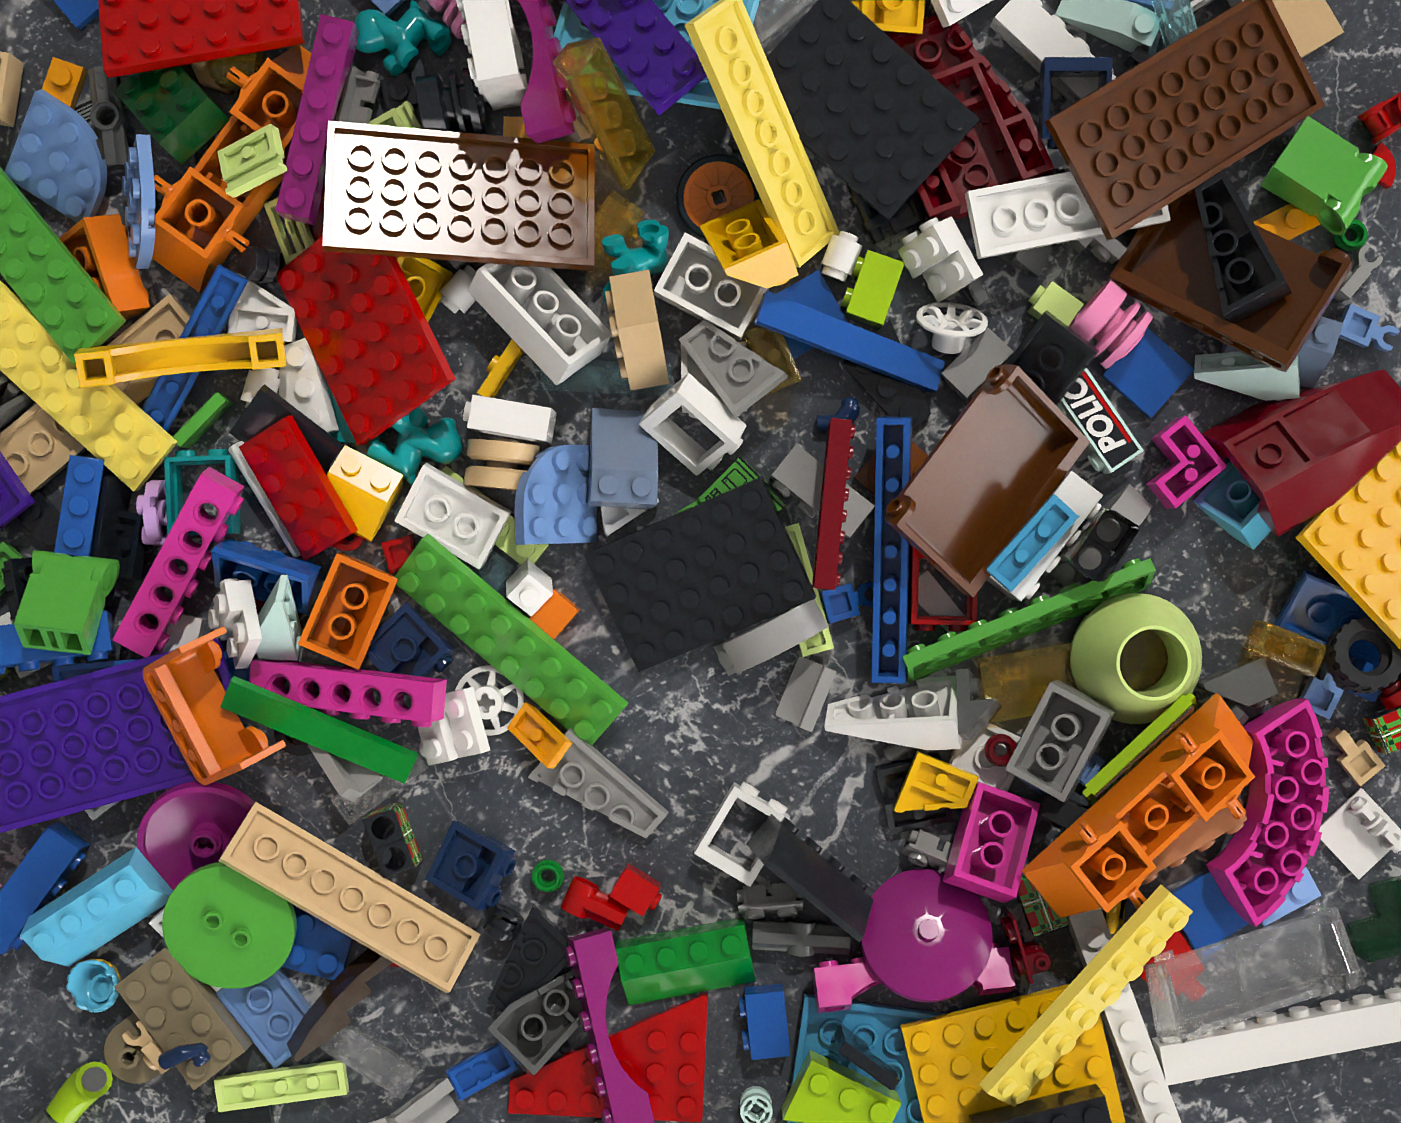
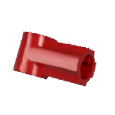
M579 876L573 877L560 905L564 911L583 919L591 918L619 931L629 909L610 897V894L601 891L600 887L593 882Z

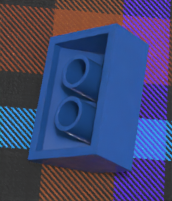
M230 538L213 547L211 552L215 587L220 588V582L228 578L251 580L254 599L266 602L281 575H288L297 612L306 615L310 614L323 585V570L321 566L309 560L301 561L288 557L280 551L265 550L254 546L250 542H239Z

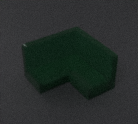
M1401 875L1370 883L1377 915L1346 923L1354 954L1368 963L1401 954Z

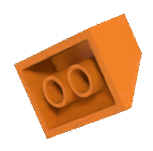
M120 214L84 217L59 237L125 320L138 316L150 307L148 291L143 286L139 269H135V259L128 256V231L122 223Z
M343 552L336 553L298 645L360 670L398 582V578Z

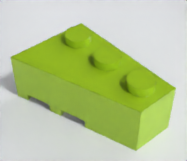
M809 1049L781 1110L783 1120L802 1123H892L902 1103L897 1091L889 1090L884 1085Z

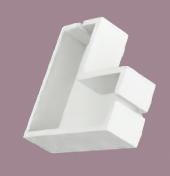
M456 0L458 10L461 11L463 20L467 22L461 24V30L469 54H472V58H467L471 79H474L475 86L478 87L479 94H483L484 101L489 102L493 111L520 106L528 83L526 74H520L519 69H525L520 40L512 21L509 0Z

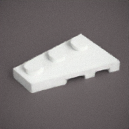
M306 338L285 345L287 364L280 367L279 379L281 382L279 385V396L327 433L331 434L339 431L326 379Z

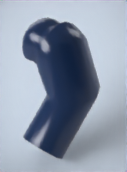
M846 397L841 401L842 405L835 415H817V432L827 431L830 418L849 419L853 423L860 414L858 401L853 397Z
M193 1043L179 1045L160 1054L158 1062L160 1067L166 1070L191 1058L193 1065L200 1067L210 1061L211 1055L208 1053V1047L205 1044Z

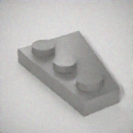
M705 319L679 339L735 417L789 377L785 372L771 365L761 356L750 351Z

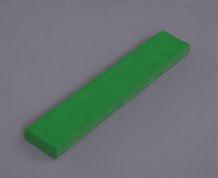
M233 676L220 706L230 712L405 784L418 756V753L236 676Z

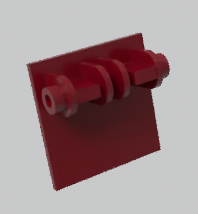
M1004 906L1002 909L1005 917L1000 918V923L1005 937H1008L1010 944H1013V948L1009 949L1012 965L1014 968H1017L1019 976L1024 975L1030 984H1034L1032 975L1047 971L1051 965V959L1037 942L1028 941L1022 943L1016 919Z

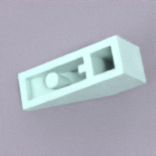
M1061 0L1055 13L1062 21L1131 53L1138 45L1146 52L1151 48L1165 18L1158 13L1126 0Z
M1242 352L1195 355L1194 378L1265 401L1300 398L1298 354L1286 372L1274 369Z
M281 575L258 616L262 640L256 652L258 659L298 661L301 647L298 645V642L303 632L288 575Z

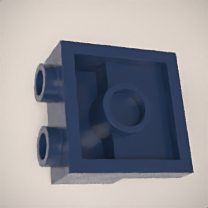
M405 602L376 630L366 656L381 672L429 677L435 670L440 673L452 663L453 659L450 655L455 650L434 627H430L409 603Z
M452 821L425 880L475 910H487L490 906H495L502 895L499 885L503 877H508L514 870L516 861L512 858L516 851L491 836H484L459 821Z

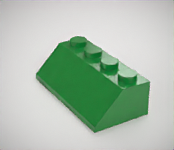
M744 917L619 940L616 944L615 950L621 982L629 1005L756 982Z

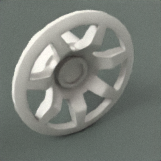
M934 302L922 306L916 314L917 322L924 329L933 333L932 347L939 352L947 354L962 352L966 337L981 334L988 326L987 317L982 312L960 303ZM947 307V314L943 315L939 308ZM955 308L965 310L960 316L955 315ZM925 312H927V313L930 314V315H927V316H923V314H924Z
M492 665L472 669L462 677L455 691L461 690L466 682L473 687L481 718L491 719L495 728L485 729L486 736L498 735L508 730L507 726L510 722L500 727L498 713L501 710L515 713L516 715L524 704L523 692L513 683L502 689L495 687L496 672H500ZM490 671L487 685L481 686L471 678L479 672ZM513 689H516L518 695L517 708L504 702V696Z

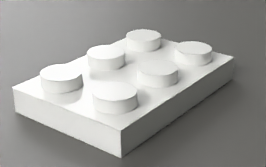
M426 463L422 466L395 522L421 537L430 534L453 555L480 570L512 511Z

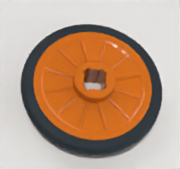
M723 154L708 155L692 163L681 176L676 192V203L681 219L692 232L702 238L705 237L700 229V225L758 199L761 201L746 164L735 157ZM721 190L724 192L723 195L726 201L725 203L715 205L711 194Z

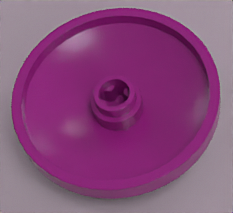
M198 781L174 786L158 796L145 812L137 833V848L171 889L174 890L179 882L194 870L219 862L218 860L255 802L240 790L219 782L202 785Z
M909 870L885 881L871 896L873 904L864 937L860 941L863 956L874 976L893 993L912 1001L940 1002L963 993L978 979L985 969L992 949L991 921L981 899L976 893L942 882L945 873L942 872L940 874L938 870Z

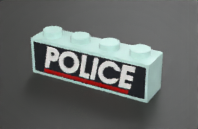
M1086 368L1057 407L1090 441L1086 449L1090 453L1087 458L1097 472L1102 470L1104 474H1109L1144 450Z

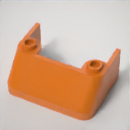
M224 626L178 647L145 666L142 672L144 682L195 779L202 785H208L241 771L286 746L284 740L268 746V739L262 730L253 726L244 728L237 714L220 707L226 692L214 669L218 668L221 664L222 651L213 640L227 632Z

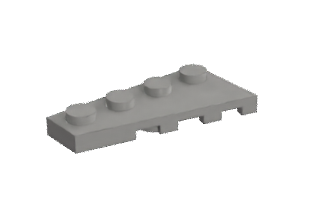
M570 728L564 735L572 744L554 769L547 768L540 762L528 778L537 783L540 781L553 788V791L562 796L567 795L582 803V806L592 811L596 810L608 816L609 820L647 838L667 816L668 811L585 740L578 738Z

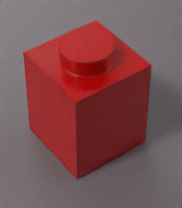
M627 863L612 887L609 896L643 917L647 909L653 911L662 897V894L658 892L661 883L630 863Z

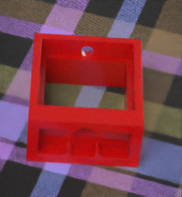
M910 545L908 623L916 624V630L935 631L936 625H948V631H967L968 625L977 622L978 592L974 598L965 595L964 616L918 615L919 559L926 558Z

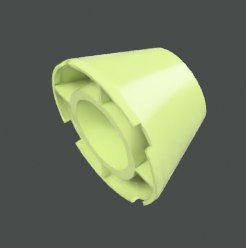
M1143 593L1122 594L1101 602L1099 606L1083 618L1077 627L1070 649V668L1078 691L1115 710L1116 713L1113 720L1129 724L1153 722L1182 694L1186 696L1188 693H1192L1198 683L1202 667L1200 640L1188 617L1167 600ZM1150 629L1165 644L1168 655L1167 667L1163 676L1156 684L1144 690L1134 691L1127 685L1121 674V652L1131 637L1141 631Z

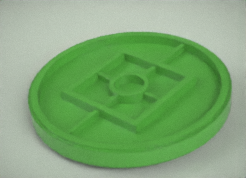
M218 862L194 870L179 882L165 905L162 930L171 956L177 960L190 976L211 986L236 989L258 984L271 977L280 969L294 945L297 920L292 903L225 864Z

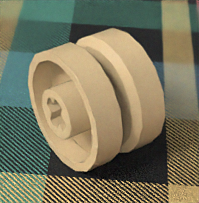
M489 438V440L468 439L466 456L472 460L487 463L486 467L469 466L465 468L464 485L516 491L522 473L527 472L517 470L518 465L531 466L535 461L533 457L540 453V446L501 438Z

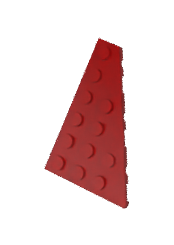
M701 993L691 1000L679 1005H673L666 1011L659 1014L655 1013L614 1034H608L613 1052L623 1070L635 1084L648 1093L654 1120L702 1122L708 993ZM588 1044L578 1047L553 1061L546 1062L535 1075H528L524 1071L511 1077L508 1113L602 1118L601 1110L605 1109L603 1097H598L595 1090L593 1078L598 1075L595 1064L591 1065L587 1055L586 1045Z

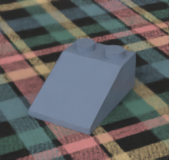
M592 408L587 506L652 510L657 505L658 441L639 425L646 411Z

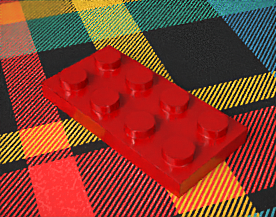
M292 415L284 417L239 446L304 561L358 531Z

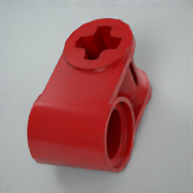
M1401 92L1357 116V119L1363 121L1371 133L1373 145L1401 129Z

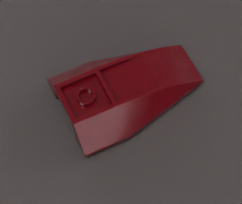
M1382 369L1300 392V398L1280 401L1270 400L1255 404L1201 434L1221 459L1226 457L1230 459L1261 500L1257 512L1275 536L1278 537L1336 504L1401 442V388L1388 372Z

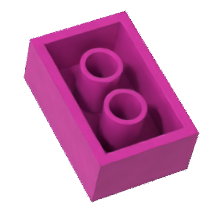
M978 782L967 808H962L942 882L1001 903H1006L1016 898L1023 874L1021 870L1025 866L1040 804Z

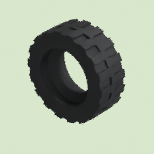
M1368 617L1351 620L1337 628L1335 632L1330 634L1329 640L1324 646L1325 655L1323 658L1327 665L1326 670L1333 677L1332 680L1336 684H1340L1346 691L1350 690L1355 694H1370L1394 683L1398 679L1397 676L1401 674V650ZM1365 640L1377 648L1380 660L1378 666L1373 671H1360L1351 663L1349 649L1355 641Z

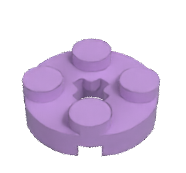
M151 480L146 483L144 495H138L136 509L138 515H143V543L145 545L162 546L167 538L165 480Z

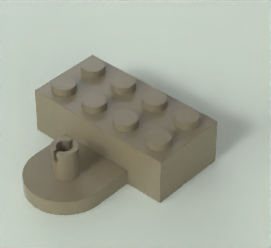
M167 946L114 986L133 1013L115 1026L108 1034L104 1045V1057L111 1072L125 1082L145 1083L160 1074L158 1070H152L145 1063L141 1046H131L123 1040L122 1034L127 1030L135 1037L141 1036V1030L136 1025L139 1020L164 1052L179 1045L203 1043L208 1047L207 1051L210 1053L211 1059L200 1067L194 1066L191 1058L175 1065L193 1090L197 1089L235 1060L253 1044L249 1036L214 994L216 991L210 985L190 976L177 960L173 959Z

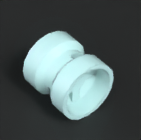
M760 1086L747 1088L740 1097V1115L743 1122L769 1123L773 1112L770 1094Z

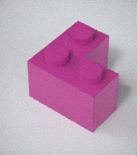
M1184 415L1172 420L1151 438L1171 464L1146 483V485L1166 509H1173L1181 505L1223 471L1227 465L1189 418Z

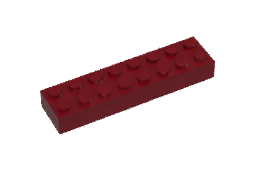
M830 418L828 420L812 580L813 588L835 590L836 586L840 585L841 573H837L838 565H842L843 552H839L840 544H844L845 531H841L842 523H846L847 510H843L844 502L848 501L849 489L845 487L846 481L850 480L851 467H848V460L852 459L853 446H850V439H853L855 436V425H852V420Z

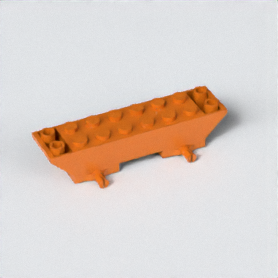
M301 45L291 47L273 60L267 58L261 68L250 77L239 71L235 66L230 68V71L240 79L230 72L227 73L226 78L241 88L238 100L229 111L232 114L230 120L223 127L196 167L192 168L190 166L181 180L170 185L159 175L154 176V180L162 185L160 187L155 183V190L162 194L164 198L154 220L155 242L152 259L199 293H202L209 283L218 264L222 265L234 247L240 252L246 249L238 241L248 247L250 241L242 235L280 184L284 175L282 173L233 198L225 192L227 183L222 178L217 151L272 124L279 128L285 156L283 164L286 166L312 54ZM343 86V89H342L340 98H341L342 95H343L344 86Z
M1215 693L1022 869L1021 872L1059 918L1099 908L1108 913L1120 901L1127 898L1130 899L1138 910L1142 905L1141 903L1147 900L1140 892L1139 887L1143 880L1157 868L1152 860L1198 818L1207 822L1215 813L1226 807L1234 819H1241L1243 817L1241 814L1246 815V809L1243 808L1237 797L1242 789L1255 778L1249 769L1253 740L1222 697Z

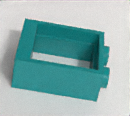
M227 449L207 450V456H195L194 450L175 451V457H164L167 536L184 506L183 466L225 465V476L239 483L238 466L232 455H228ZM240 509L235 516L230 514L225 522L229 526L226 534H241ZM190 531V536L200 535L195 531Z

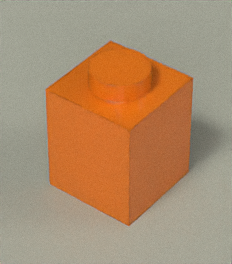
M554 589L553 595L529 619L555 640L581 609L559 590Z

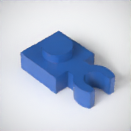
M873 582L861 583L855 591H853L852 584L847 583L837 586L835 590L827 589L818 592L827 624L860 615L857 605L873 607V599L867 600L864 596L865 590L873 587Z

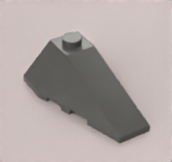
M574 969L509 1004L487 1028L501 1048L528 1075H535L581 1025L579 1012H583L581 1000L575 998L572 988V980L576 979ZM615 970L612 976L608 994L621 980L620 973Z

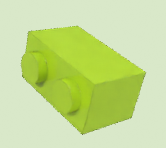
M867 250L864 258L858 256L852 275L857 277L854 288L847 287L841 306L846 307L844 315L848 318L881 328L886 319L905 262L871 250Z

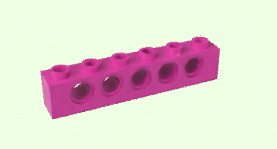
M208 467L200 474L113 637V641L145 658L150 657L156 650L162 652L171 636L166 633L170 624L176 625L185 611V608L181 607L185 596L191 598L200 581L195 579L199 570L205 571L212 561V552H210L215 542L221 543L229 529V526L225 524L230 514L235 516L244 501L240 494L245 486L211 467ZM205 503L215 506L217 516H211L205 511ZM190 531L200 534L202 544L195 543L191 539ZM175 559L183 560L187 565L188 571L180 570L175 564ZM161 586L169 588L173 598L164 596L161 592ZM146 614L154 615L158 620V625L151 624L147 620Z
M257 659L251 661L250 683L307 707L318 708L320 712L326 715H340V711L350 712V717L354 719H370V715L381 716V722L400 723L401 719L412 720L411 725L416 727H431L432 722L444 719L447 679L364 669L358 670L355 668L290 660ZM285 679H287L290 685L289 692L284 687ZM315 682L318 684L320 688L319 696H317L314 692L313 687ZM344 686L350 691L349 700L344 696ZM375 689L380 693V704L374 699ZM405 693L411 697L412 705L410 708L404 702Z

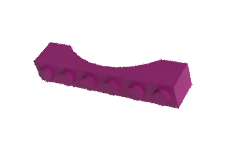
M518 0L526 14L533 43L532 71L520 106L526 134L539 144L575 133L573 121H576V113L571 101H568L566 89H569V81L565 70L561 69L559 58L563 54L558 38L554 37L552 26L556 24V20L551 6L547 5V0Z
M323 14L320 15L286 162L288 171L284 172L275 210L282 218L311 225L316 223L323 191L328 121H334L341 92L352 66L359 31L352 21Z
M602 928L567 938L569 947L564 949L568 966H573L576 979L572 980V988L575 998L581 1000L583 1012H579L580 1024L584 1032L588 1031L590 1044L586 1045L587 1055L591 1065L595 1064L598 1075L593 1078L594 1086L598 1097H603L605 1109L601 1110L603 1123H655L648 1093L635 1084L623 1070L613 1052L608 1037L606 1023L607 995L612 976L618 965L612 932Z

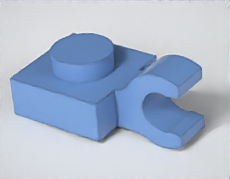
M1324 662L1320 678L1318 679L1310 675L1300 698L1308 699L1314 713L1330 720L1344 690L1335 686L1336 683L1332 680L1331 674H1328L1326 670L1327 665Z

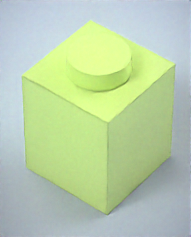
M1051 281L1045 288L1039 285L1028 301L1033 305L1028 310V313L1039 320L1047 310L1069 326L1084 303Z

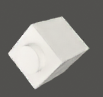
M529 559L506 581V597L530 616L553 595L552 578Z

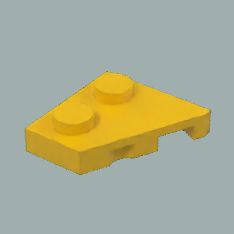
M917 751L893 810L902 813L909 810L924 809L925 811L940 808H967L979 777Z

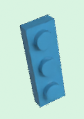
M1052 494L984 570L1009 592H1012L1079 516L1055 494Z

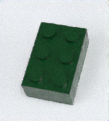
M181 65L130 74L113 90L153 138L181 165L230 120Z

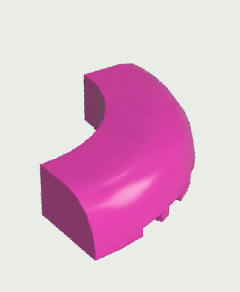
M1306 698L1293 699L1276 705L1243 726L1253 740L1249 769L1255 776L1249 782V795L1246 805L1247 820L1243 822L1244 826L1235 832L1227 846L1213 860L1206 864L1231 907L1246 922L1255 927L1272 915L1286 900L1284 897L1295 882L1299 883L1304 876L1301 872L1307 864L1309 857H1314L1321 839L1322 832H1319L1323 812L1327 813L1329 787H1326L1325 768L1328 767V758L1324 757L1320 739L1323 735L1317 717L1309 700Z

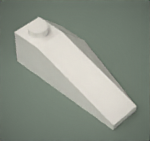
M956 676L926 677L916 680L917 685L901 690L898 689V686L887 688L888 693L875 697L863 694L830 703L827 707L825 731L923 750L961 749V736L958 734Z

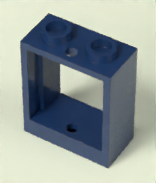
M1044 57L1040 64L1039 135L1043 144H1047V149H1058L1044 121L1050 118L1051 77H1098V88L1112 80L1113 57Z

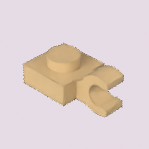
M1338 727L1327 734L1332 743L1343 752L1336 761L1356 785L1362 786L1385 767V764L1365 740L1360 739L1355 743L1344 729L1340 730Z
M139 1020L136 1025L141 1030V1036L135 1037L127 1030L122 1034L123 1040L128 1045L141 1046V1051L144 1053L143 1060L148 1067L164 1074L168 1069L161 1068L158 1062L159 1055L164 1053V1051Z

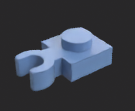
M1353 304L1346 305L1339 321L1343 323L1339 338L1362 348L1368 347L1370 341H1372L1374 347L1383 352L1390 351L1393 346L1384 342V334L1388 333L1395 336L1400 331L1391 325L1378 326L1381 316Z

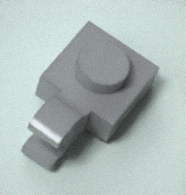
M1368 244L1360 247L1355 252V266L1350 270L1333 297L1337 302L1340 303L1350 299L1370 276L1371 271L1381 264L1383 260L1381 255L1375 257L1372 262L1366 261L1364 255L1370 248Z

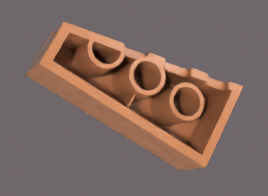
M1238 796V797H1237V800H1238V801L1240 802V804L1243 806V803H1242L1241 799H1240L1239 796ZM1226 807L1215 813L1207 822L1198 818L1152 860L1157 868L1143 880L1142 885L1148 884L1157 878L1158 872L1164 868L1179 866L1187 859L1186 856L1193 851L1198 850L1201 852L1208 849L1215 843L1214 839L1222 834L1230 835L1240 830L1244 826L1243 822L1247 820L1246 815L1241 814L1243 816L1241 819H1234Z

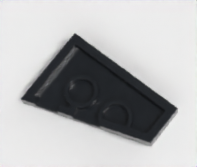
M890 320L875 333L900 343ZM848 360L841 364L887 416L912 417V431L932 414L921 389Z
M534 904L488 998L501 1012L509 1004L549 983L567 964L564 949L569 947L567 942L569 937Z

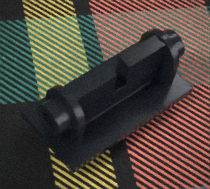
M32 557L8 559V561L3 562L4 568L1 569V572H3L6 592L14 591L15 594L14 597L7 598L11 615L10 621H15L30 574L33 573Z

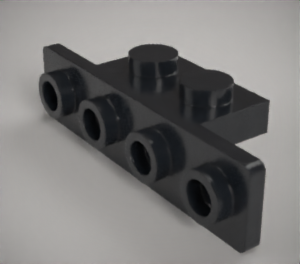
M105 476L91 557L116 559L120 565L119 577L141 580L147 546L142 541L143 515L128 512L131 489L118 477ZM116 583L111 592L105 597V606L107 607L113 604Z

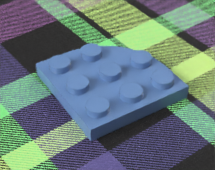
M43 89L35 91L5 170L12 182L76 223L84 217H94L97 215L107 185L106 159L102 160L95 141L98 137L91 126L75 110Z
M136 134L134 146L128 147V162H125V176H122L123 196H128V207H125L126 227H131V237H128L127 247L128 256L135 259V269H149L155 242V227H151V225H154L155 220L153 159L150 135Z
M590 445L553 446L544 449L533 457L535 461L527 472L522 473L516 490V545L598 542L596 506H587Z

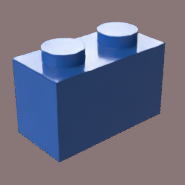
M783 983L744 987L745 997L739 998L740 1017H747L748 1030H742L744 1050L751 1051V1060L791 1056Z

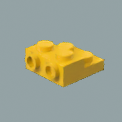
M925 0L850 1L883 32L922 34Z

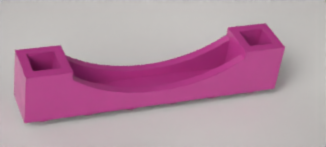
M992 943L988 963L978 979L971 985L978 990V996L1008 993L1015 988L1009 947L999 948L998 943ZM864 957L852 959L851 964L838 965V961H825L819 963V967L813 969L812 978L817 1013L850 1010L854 998L866 990L882 984L871 972Z

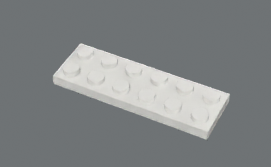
M1071 172L976 189L965 193L978 259L1104 235ZM1168 205L1130 229L1170 221Z

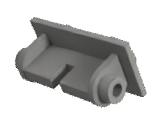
M351 66L344 84L340 107L336 114L337 122L369 124L373 110L364 107L365 102L375 103L381 83L378 80V73L372 71L364 73Z
M918 829V831L911 830L907 841L911 843L903 848L900 853L907 856L911 863L922 867L930 866L941 874L942 872L945 873L953 844L945 841L942 850L939 851L937 850L939 837L921 829Z
M787 883L772 884L773 896L767 897L765 885L743 886V889L737 890V902H744V905L738 906V915H745V919L748 920L762 919L765 917V914L778 913V917L796 916L797 911H803V901H796V898H802V895Z

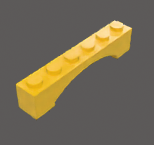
M282 328L79 348L74 354L80 388L111 385L118 382L170 374L226 369L254 370L283 367L287 364Z

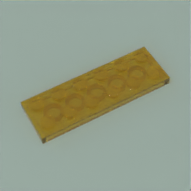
M1148 629L1135 634L1125 644L1120 656V670L1123 679L1132 690L1147 689L1156 684L1163 676L1167 667L1168 655L1162 639L1154 631ZM1072 642L977 658L984 700L997 699L1002 705L1001 709L990 719L989 723L1033 716L1049 683L1059 680L1078 690L1070 668Z

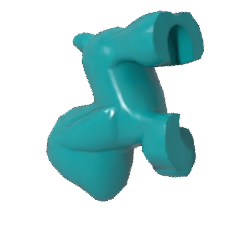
M414 0L410 1V9L398 21H392L384 13L372 9L361 11L355 18V25L359 31L356 45L357 50L367 54L383 49L390 51L389 55L383 60L385 69L393 76L403 72L409 61L419 54V50L416 47L422 39L427 40L430 50L439 56L449 48L452 42L449 36V27L443 22L431 18Z
M656 220L640 221L637 223V234L643 243L641 247L628 248L622 235L615 234L605 237L602 240L604 253L616 258L611 263L613 275L649 270L650 275L663 273L668 265L666 249L669 229L664 225H660ZM610 280L603 289V300L605 303H607L605 291L611 290Z
M417 407L410 416L407 414L391 426L398 432V441L394 452L388 444L375 440L371 444L366 456L402 474L403 478L412 486L423 457L430 458L439 464L446 465L452 463L461 455L463 442L456 429V421L449 417L441 418L431 427L425 429L429 418L423 409Z

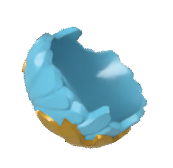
M88 959L80 961L71 969L67 977L66 989L72 993L71 995L75 998L78 1008L94 1013L102 1012L109 1009L116 1002L119 993L114 986L121 981V976L111 962L103 959Z

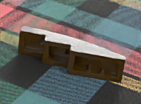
M368 948L326 987L304 1015L287 1042L289 1051L296 1063L352 1022L346 1011L372 993L367 981L393 963L392 961Z

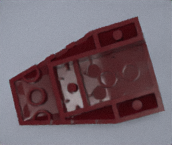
M936 14L923 20L922 34L898 32L887 34L980 119L979 123L917 189L929 219L935 217L937 219H947L951 216L953 219H961L969 216L965 199L967 191L1044 177L1054 170L1053 163L1028 109L1013 96L1011 88L1003 79L1000 80L991 69L989 61L984 55L978 53L973 46L972 40L957 22L943 28Z

